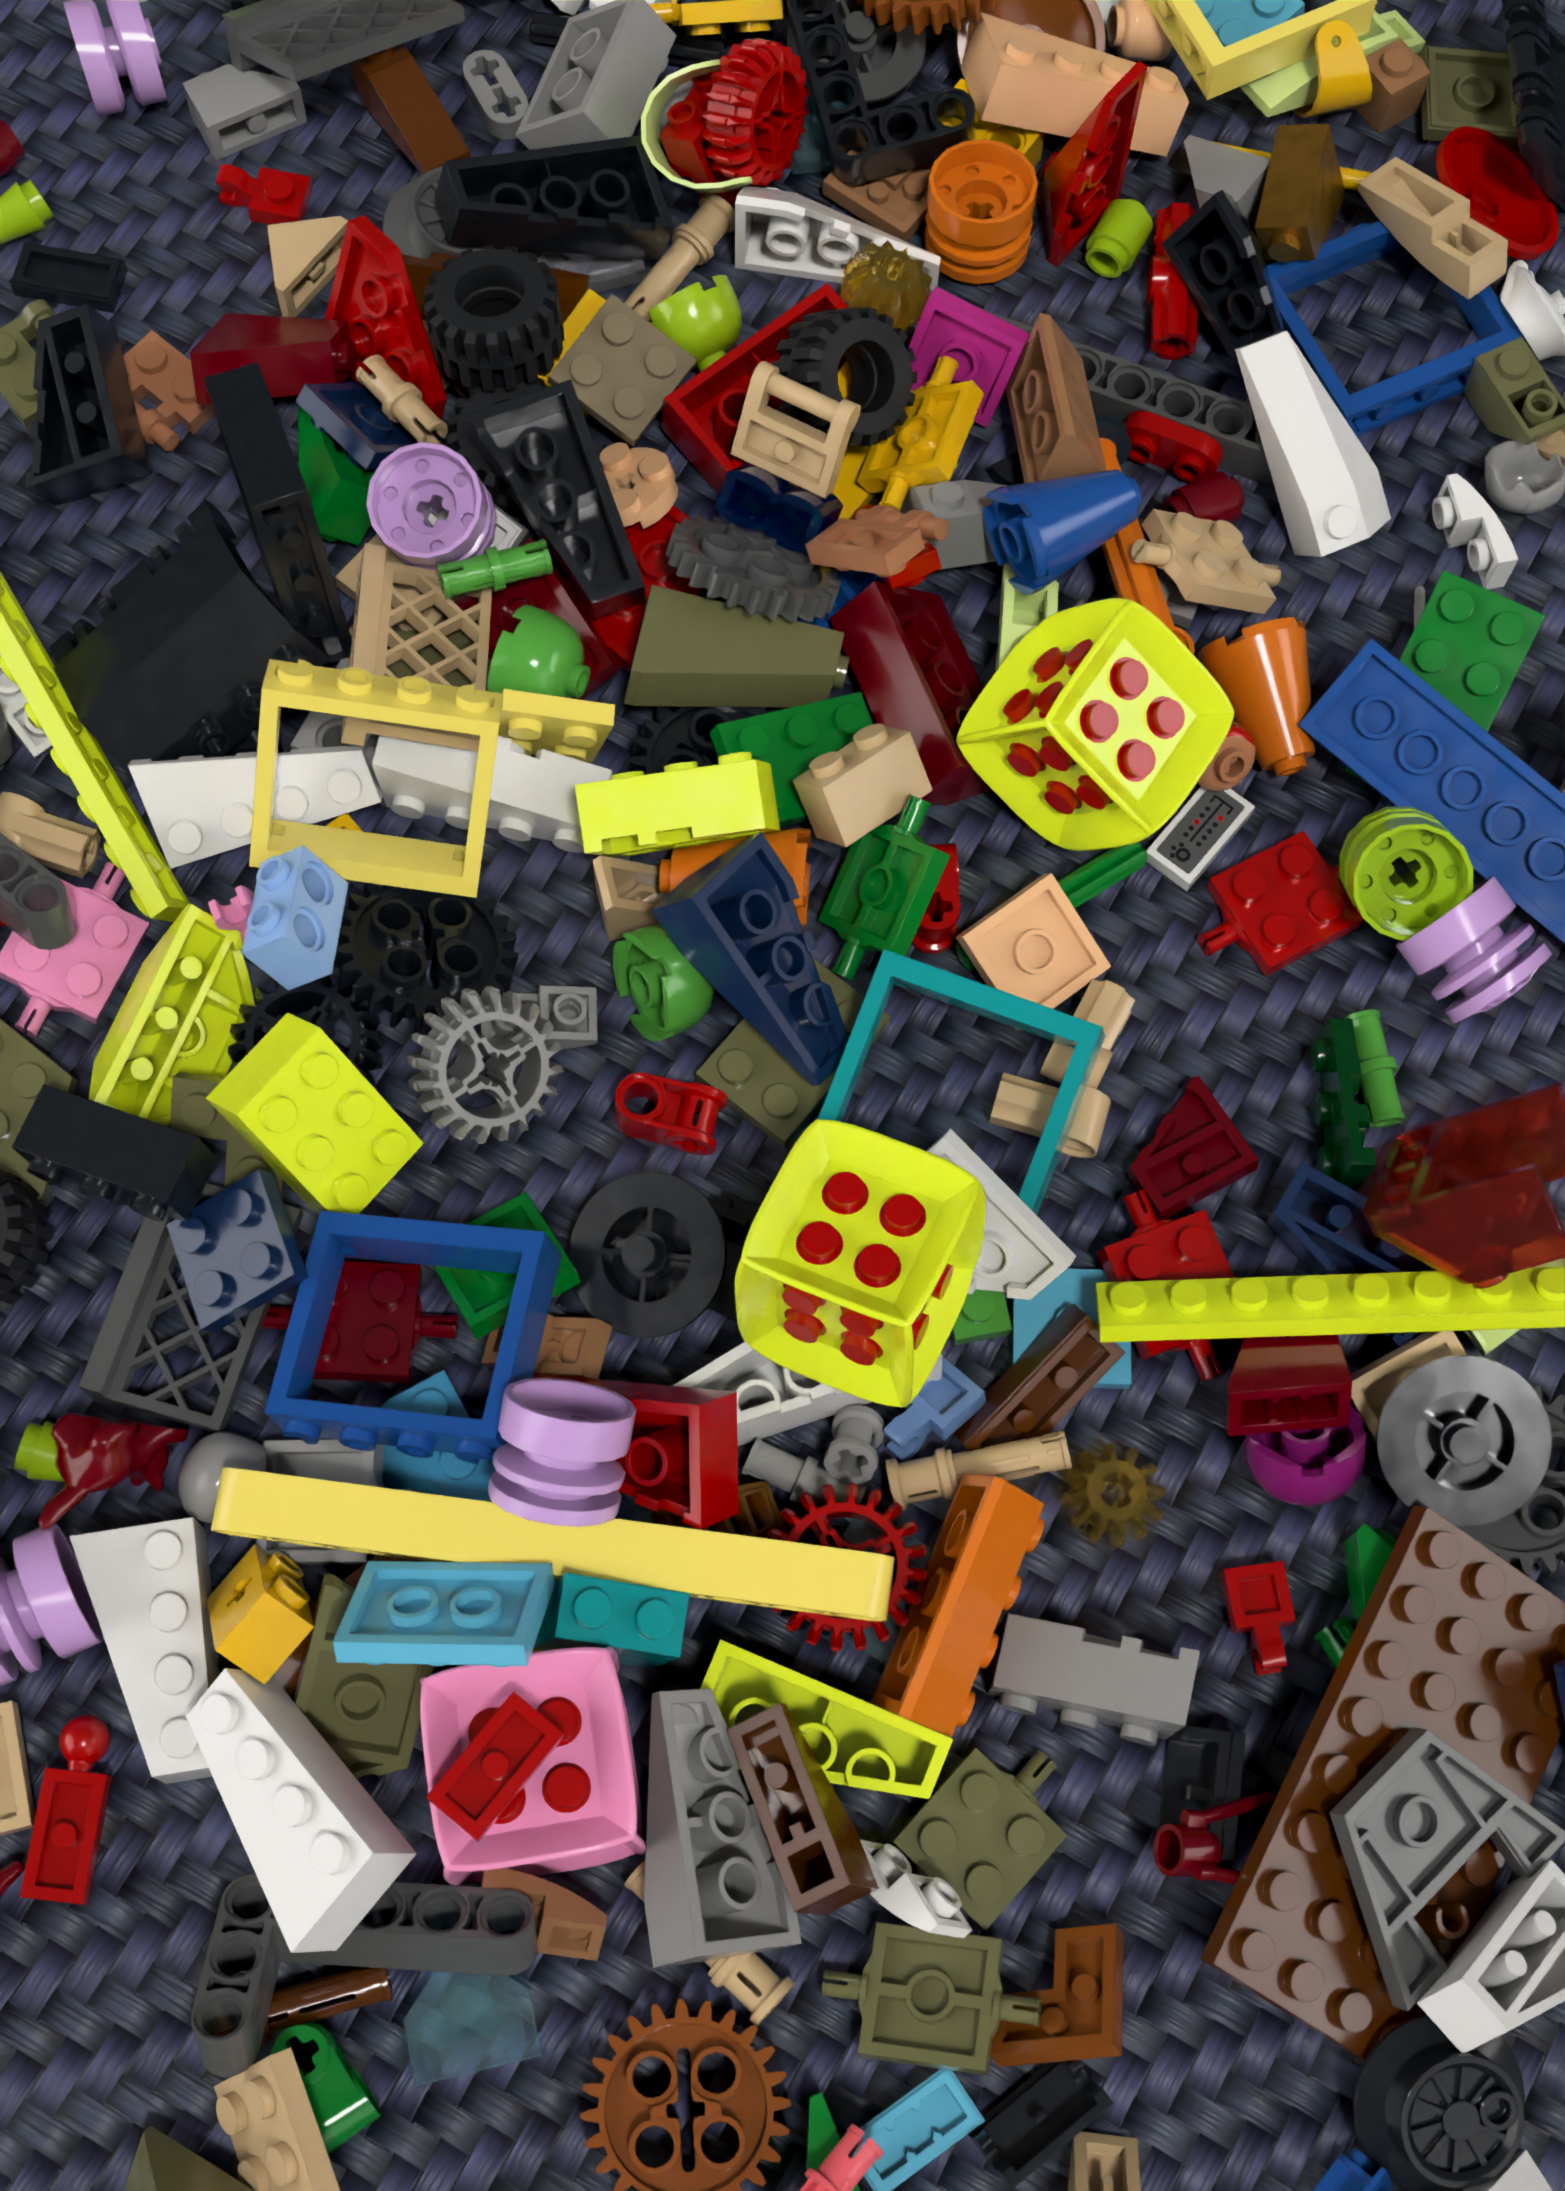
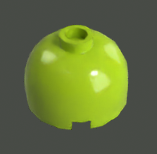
M726 275L712 277L716 287L704 291L700 282H696L669 296L648 311L652 320L651 324L695 357L697 361L693 369L698 368L700 372L723 357L736 344L742 330V310L736 293Z

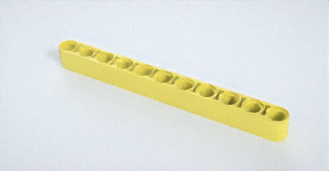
M222 1468L211 1531L232 1536L425 1562L552 1563L554 1579L563 1573H571L689 1593V1597L877 1622L887 1621L895 1559L892 1556L872 1552L616 1518L601 1525L592 1526L551 1525L527 1520L511 1514L493 1502L238 1468Z

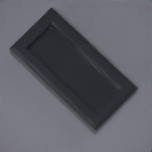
M24 242L10 286L15 296L43 299L48 302L76 307L88 304L95 310L114 313L128 270L123 259Z

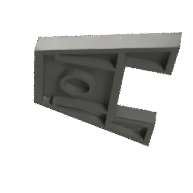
M1412 1727L1329 1812L1392 2006L1409 2011L1448 1969V1965L1419 1926L1414 1916L1489 1837L1513 1872L1524 1877L1533 1876L1565 1842V1831L1431 1731Z

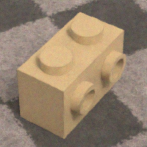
M880 723L866 726L854 734V741L838 751L818 756L809 764V770L792 780L816 838L848 847L904 810L909 794L921 799L933 791L909 731L884 726V724Z

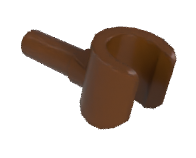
M1445 1902L1442 1909L1440 1905H1425L1417 1913L1416 1921L1427 1937L1431 1938V1943L1447 1963L1449 1961V1952H1451V1939H1458L1466 1933L1469 1925V1916L1466 1908L1461 1903Z

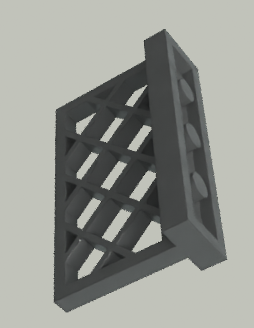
M263 0L223 14L233 66L246 70L262 64L294 82L465 21L463 5L452 0Z
M206 1183L195 1207L199 1205L201 1198L209 1199L225 1188ZM283 1204L295 1237L304 1214L299 1208ZM144 1216L78 1387L99 1403L117 1407V1404L211 1432L224 1431L272 1299L251 1311L245 1325L241 1318L234 1321L241 1335L237 1349L214 1361L203 1338V1335L210 1331L201 1330L199 1324H196L185 1300L190 1298L187 1286L179 1289L172 1275L178 1259L166 1224L175 1220V1218L165 1216L164 1220L159 1222ZM168 1285H169V1287H170V1289H171V1291H172V1294H170V1295H168L167 1297L163 1298V1297H164V1294H165V1292H166V1289H167V1287H168ZM178 1305L190 1329L159 1345L152 1332L156 1315ZM195 1340L207 1365L176 1381L165 1359V1355ZM148 1341L151 1349L142 1353ZM157 1360L169 1385L146 1397L128 1392L135 1371ZM229 1367L224 1381L220 1371ZM210 1376H213L220 1390L212 1416L190 1410L182 1394V1391ZM174 1396L179 1406L163 1401Z

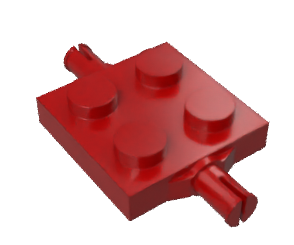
M1303 830L1209 879L1206 888L1220 907L1224 923L1203 934H1199L1197 939L1201 949L1205 947L1203 952L1207 956H1211L1213 953L1236 942L1238 946L1251 954L1266 977L1358 929L1363 918L1346 894L1339 878V864L1331 866L1329 862L1324 860Z
M1145 1189L1122 1198L1136 1230L1126 1239L1103 1247L1096 1252L1109 1282L1235 1278L1205 1209L1177 1220L1162 1219L1158 1221ZM1212 1339L1134 1341L1142 1361L1166 1351L1188 1350L1201 1382L1225 1373L1211 1345L1210 1340Z

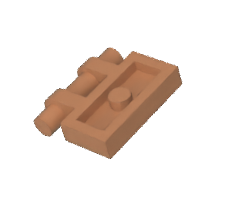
M153 330L123 356L142 439L148 444L156 443L165 451H172L180 440L179 434L172 430L174 426L180 423L192 434H195L215 415L212 404H197L191 360ZM146 396L158 407L147 410L138 402Z
M876 505L871 509H860L856 514L855 520L838 519L805 544L811 564L834 567L838 571L854 570L874 573L878 577H889L903 571L906 563L925 549L924 544L932 539L944 540L948 535L949 525L947 520L935 518L930 511L912 509L904 514L899 513L893 506Z

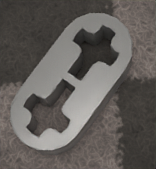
M484 49L475 51L468 55L463 62L462 72L466 93L486 128L493 136L504 140L516 139L515 134L529 106L527 96L506 60L499 53ZM486 73L489 78H494L495 84L489 86L485 77L479 74ZM503 103L507 111L511 115H515L507 117L504 112H499L498 105Z

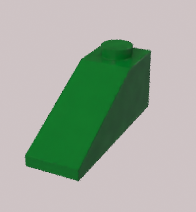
M298 405L299 470L310 497L321 538L333 542L342 540L359 546L371 525L366 502L369 481L376 469L368 471L354 465L347 458V451L331 436L318 430L311 422L312 417Z

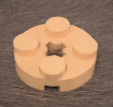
M623 442L611 444L602 450L599 459L623 526H631L640 521L643 529L660 520L671 509L678 496V486L675 481L676 475L667 455L659 450L648 447L629 448Z

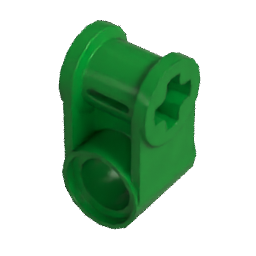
M308 2022L284 2030L276 2038L271 2055L290 2047L294 2054L296 2046L293 2039L296 2036L302 2043L311 2040L317 2043L319 2051L312 2056V2061L316 2068L311 2071L306 2064L298 2066L325 2148L329 2154L381 2117L382 2113L368 2086L356 2069L349 2064L332 2034L324 2026L315 2022Z

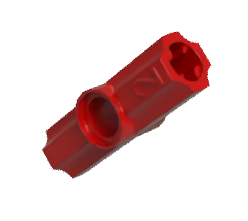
M1172 202L1168 207L1158 209L1153 226L1154 252L1150 260L1147 280V303H1152L1150 350L1159 354L1161 359L1179 360L1185 355L1194 354L1198 339L1197 315L1199 305L1162 245L1171 234L1196 212L1188 203Z

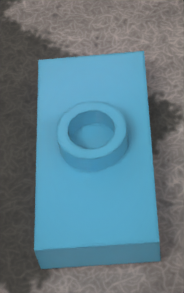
M937 2070L860 2127L865 2132L863 2136L865 2142L871 2137L884 2153L864 2175L873 2191H892L985 2122V2119L953 2071ZM860 2148L855 2152V2154L852 2156V2158L856 2155V2153L860 2150Z

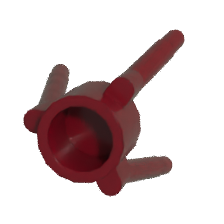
M1265 1792L1204 1810H1183L1180 1815V1824L1167 1823L1156 1832L1153 1842V1855L1158 1870L1163 1875L1171 1877H1194L1196 1880L1218 1881L1235 1885L1241 1872L1228 1869L1227 1865L1219 1864L1221 1859L1220 1841L1213 1832L1206 1828V1824L1271 1805L1275 1801V1794L1273 1792Z

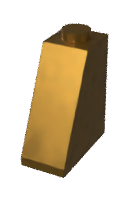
M1329 124L1278 125L1255 224L1256 234L1265 261L1287 263L1294 260H1315L1343 203L1345 188Z

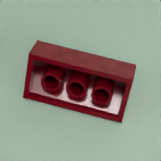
M873 581L830 618L834 630L844 632L841 653L849 657V663L859 682L858 691L862 693L864 701L870 706L877 724H884V726L911 733L933 791L922 797V800L934 805L947 806L992 790L972 769L956 743L960 726L984 687L941 596L910 588L898 587L892 590L886 583Z

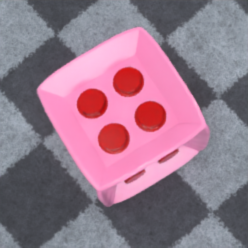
M611 1646L605 1648L572 1647L539 1651L531 1654L528 1666L460 1665L420 1679V1722L428 1794L513 1691L561 1730L565 1736L479 1843L430 1802L433 1829L444 1865L443 1877L448 1883L453 1886H461L466 1882L481 1883L483 1871L509 1868L538 1877L603 1865L624 1859L636 1853L640 1855L646 1853V1845L642 1839V1811L632 1737L624 1696L617 1675L619 1671V1657L615 1648Z

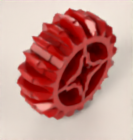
M755 38L754 40L744 39L742 44H733L729 55H724L720 59V71L712 73L713 86L711 92L705 94L708 99L707 110L702 114L706 118V128L702 133V138L709 141L706 147V156L712 159L713 170L720 172L722 178L732 180L751 176L753 183L749 184V186H768L772 180L779 181L783 169H789L792 164V154L800 150L798 141L801 133L806 132L803 122L804 117L809 113L805 108V100L809 95V89L804 87L807 76L806 71L800 68V56L792 54L791 48L782 46L780 42Z
M849 1483L846 1489V1502H835V1490L831 1484L823 1486L825 1505L816 1507L811 1495L805 1492L799 1497L801 1505L807 1513L801 1519L789 1508H784L781 1511V1518L792 1529L789 1534H786L779 1529L771 1528L767 1534L768 1539L800 1543L803 1537L812 1529L820 1546L830 1547L827 1540H830L835 1548L884 1555L893 1551L896 1563V1578L890 1592L888 1616L900 1627L906 1626L909 1618L897 1605L902 1600L909 1605L919 1606L922 1596L913 1590L907 1589V1581L925 1582L928 1572L921 1568H909V1560L924 1557L926 1555V1548L924 1545L918 1544L909 1547L905 1546L903 1540L913 1536L917 1532L918 1527L912 1521L896 1529L892 1522L902 1512V1506L898 1502L890 1505L883 1515L876 1510L881 1500V1491L873 1489L869 1494L867 1504L863 1505L856 1503L858 1485ZM835 1518L858 1519L870 1524L882 1535L860 1544H849L841 1539L828 1520ZM771 1608L774 1613L784 1611L783 1609ZM796 1611L786 1623V1628L791 1633L798 1630L805 1620L811 1623L812 1627L806 1639L807 1643L811 1646H815L818 1643L822 1630L832 1632L830 1646L833 1652L841 1651L843 1645L842 1633H853L854 1646L857 1651L866 1649V1638L863 1630L872 1627L877 1639L881 1643L886 1642L890 1638L888 1629L883 1622L834 1618L827 1615Z

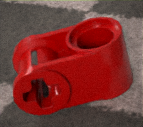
M955 843L929 845L949 854L950 858L911 943L917 950L923 953L937 954L944 952L952 946L956 939L957 921L960 916L961 904L959 896V864ZM931 917H936V922L931 921Z
M636 1072L627 1075L616 1089L615 1121L618 1128L625 1135L634 1139L668 1145L690 1154L710 1155L715 1152L717 1146L713 1134L719 1110L726 1107L728 1097L723 1091L709 1085L692 1082L685 1083L649 1073ZM636 1097H645L655 1104V1109L648 1114L637 1115L628 1110L626 1103ZM700 1112L698 1124L693 1126L695 1114Z

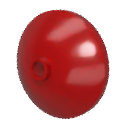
M1471 126L1454 129L1440 142L1436 153L1437 181L1470 200V218L1508 239V258L1521 260L1537 259L1555 244L1559 224L1553 200L1530 178L1528 162L1518 151L1498 136Z

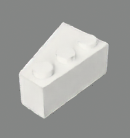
M1552 1860L1545 1862L1533 1876H1521L1505 1885L1446 1963L1448 1969L1417 2001L1420 2008L1461 2053H1466L1565 2001V1874Z

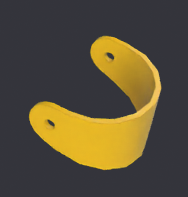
M1335 19L1326 22L1320 27L1315 39L1319 78L1317 98L1313 104L1293 109L1296 115L1305 119L1365 106L1371 101L1373 87L1370 70L1355 32L1343 20ZM1334 36L1339 39V44L1336 47L1331 42Z

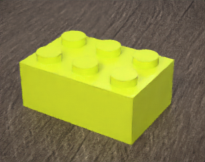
M288 1012L206 1097L208 1102L293 1191L318 1214L320 1211L360 1214L424 1144L320 1027Z

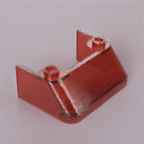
M1560 1082L1414 1128L1396 1138L1391 1143L1363 1209L1372 1234L1459 1283L1473 1284V1287L1476 1289L1494 1286L1505 1280L1510 1273L1565 1258V1230L1545 1185L1547 1182L1565 1177V1093Z

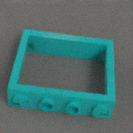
M883 949L818 1119L842 1121L894 984L1073 1048L1074 1052L1018 1196L1038 1215L1103 1044L1105 1033L1102 1026Z

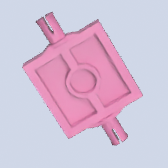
M111 862L105 863V867L92 889L76 887L60 879L65 885L77 926L75 935L69 943L51 950L38 949L12 931L0 952V978L18 986L30 998L19 1020L14 1025L22 1033L27 1029V1035L30 1037H37V1033L51 1009L54 1011L71 1012L97 1025L149 931V922L121 909L112 900L126 875L118 867L115 871V865Z

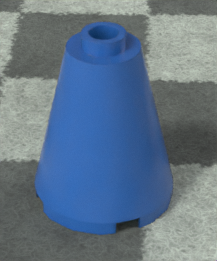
M1117 469L999 487L988 492L985 497L992 499V505L983 508V521L986 537L998 566L1008 563L1016 577L1008 580L1009 583L1023 595H1029L1043 590L1134 522L1138 516V507L1141 506L1142 497L1140 489L1132 477L1125 476Z

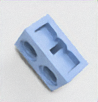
M302 845L281 855L272 856L260 863L242 949V955L288 991L332 974L349 884L308 848Z

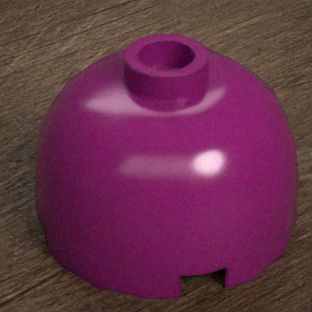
M1350 1405L1349 1426L1245 1435L1244 1451L1247 1465L1258 1485L1273 1498L1292 1505L1302 1506L1330 1503L1345 1495L1362 1473L1367 1436L1363 1430L1364 1420L1360 1412Z

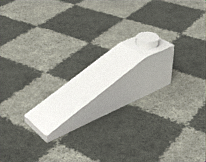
M744 186L737 194L735 202V268L863 287L869 281L881 276L895 277L931 291L938 286L941 257L795 192L781 191L773 187Z
M1282 331L1235 349L1294 555L1323 557L1371 537L1391 519L1378 469L1289 333Z

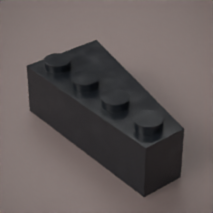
M571 379L466 414L471 437L540 540L545 539L547 543L546 549H549L550 555L592 618L595 619L645 602V584Z

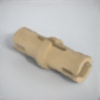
M372 355L363 361L373 374L369 375L364 368L359 366L356 372V379L381 402L382 412L387 418L395 423L399 422L418 443L440 444L441 442L431 432L435 430L445 439L448 433L447 424L440 420L422 401V392L411 382H404L381 355Z

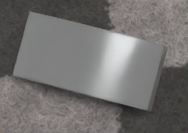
M540 985L537 994L517 993L521 995L522 1004L531 1002L540 1008L537 1020L546 1019L552 1023L554 1029L546 1039L559 1042L562 1049L583 1047L597 1043L596 987ZM492 1020L479 1023V1034L485 1036L487 1041L499 1035L506 1038L514 1033V1030L505 1021Z

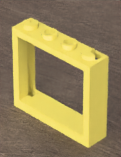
M1145 0L1207 100L1316 55V34L1320 27L1328 21L1335 19L1345 21L1351 26L1357 37L1369 33L1375 5L1377 4V0H1336L1224 47L1195 0ZM1336 36L1331 41L1334 47L1339 44V39Z
M269 659L261 689L249 866L260 868V863L270 857L281 855L304 845L344 880L477 898L503 693L476 690L475 685L456 687L435 684L418 676L395 678L374 675L365 669L348 667L341 670L314 666L301 659H298L297 663ZM281 707L479 735L480 740L466 846L273 819Z

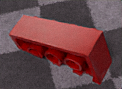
M534 1373L533 1378L566 1379L597 1385L617 1392L633 1403L636 1408L630 1449L626 1456L616 1459V1461L622 1465L626 1472L624 1482L618 1491L636 1498V1504L653 1511L664 1509L683 1517V1523L700 1530L739 1514L737 1392Z

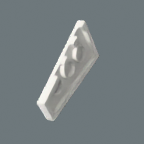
M350 745L291 749L290 752L278 753L273 819L314 824L382 801L383 795L364 746ZM257 752L237 753L236 756L204 758L203 755L183 756L179 757L178 760L152 761V759H138L130 761L128 768L170 869L251 844Z

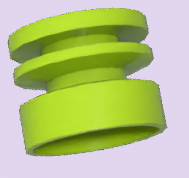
M1411 806L1384 807L1363 817L1347 834L1339 854V878L1346 894L1362 918L1380 934L1400 941H1406L1473 893V866L1465 847L1430 813ZM1399 857L1405 861L1406 867L1409 870L1402 876L1395 872L1394 866L1391 864Z

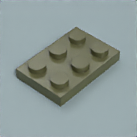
M813 958L821 982L831 986L849 1038L865 997ZM883 1012L871 1046L890 1025L891 1016ZM743 1018L696 1072V1081L723 1091L728 1097L727 1105L782 1148H785L825 1101L838 1066L820 1085L812 1086Z

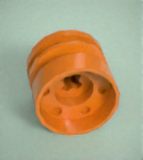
M987 139L963 141L946 149L934 161L928 181V210L925 218L924 243L926 251L941 257L940 272L961 282L971 284L994 283L1013 275L1026 261L1031 241L1032 216L1036 204L1038 181L1034 166L1022 152L1002 142Z

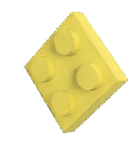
M503 689L502 691L503 702L498 735L512 739V742L520 745L525 750V755L528 756L536 755L537 751L545 749L592 763L614 726V704Z

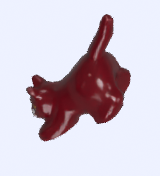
M65 1413L54 1424L51 1432L56 1445L55 1466L65 1485L61 1491L46 1503L38 1525L42 1530L51 1528L82 1501L88 1493L114 1487L127 1477L130 1478L133 1486H141L147 1481L154 1490L161 1491L163 1489L162 1475L168 1466V1460L172 1452L168 1445L184 1442L188 1436V1429L153 1424L150 1421L121 1418L119 1421H108L105 1418L85 1414Z

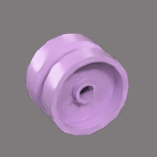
M69 0L63 2L98 117L124 110L126 101L118 77L126 75L129 77L135 99L142 106L167 100L158 68L162 66L159 51L148 17L143 18L138 0H105L113 25L104 28L96 3L93 0Z

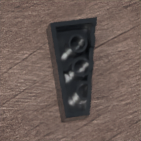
M641 135L445 161L434 196L450 244L495 245L498 248L511 246L522 250L659 261L674 229V224L654 166L641 142Z

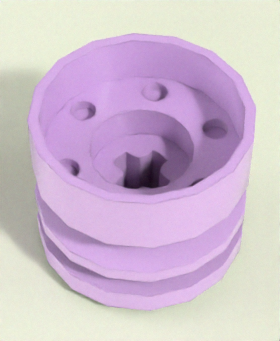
M419 442L400 447L381 461L369 481L366 505L371 525L383 542L405 565L437 570V564L459 561L484 554V549L489 548L494 541L497 514L492 495L466 459L445 445ZM443 508L448 514L446 521L437 519L434 525H432L428 520V516L430 513L439 514Z
M1493 875L1473 886V893L1442 917L1406 941H1399L1396 944L1397 949L1418 976L1440 966H1443L1448 972L1431 992L1436 1001L1445 998L1458 989L1463 992L1461 996L1445 1009V1013L1453 1023L1462 1021L1473 1014L1488 1011L1509 998L1526 985L1536 970L1552 955L1543 941L1521 953L1517 951L1516 948L1535 932L1530 923L1520 925L1506 933L1499 927V924L1513 911L1516 905Z
M532 1378L510 1383L504 1390L498 1431L502 1439L509 1443L499 1446L493 1456V1465L496 1470L491 1475L488 1486V1494L491 1501L506 1512L527 1520L551 1525L592 1526L601 1525L615 1519L621 1502V1494L618 1490L624 1482L626 1473L616 1459L626 1456L630 1449L636 1408L633 1403L617 1392L574 1380Z
M56 1523L51 1528L42 1530L39 1527L13 1540L16 1568L10 1570L0 1556V1686L17 1679L19 1674L17 1660L30 1673L40 1670L42 1655L39 1639L43 1637L55 1653L63 1659L103 1641V1634L75 1552L67 1537Z

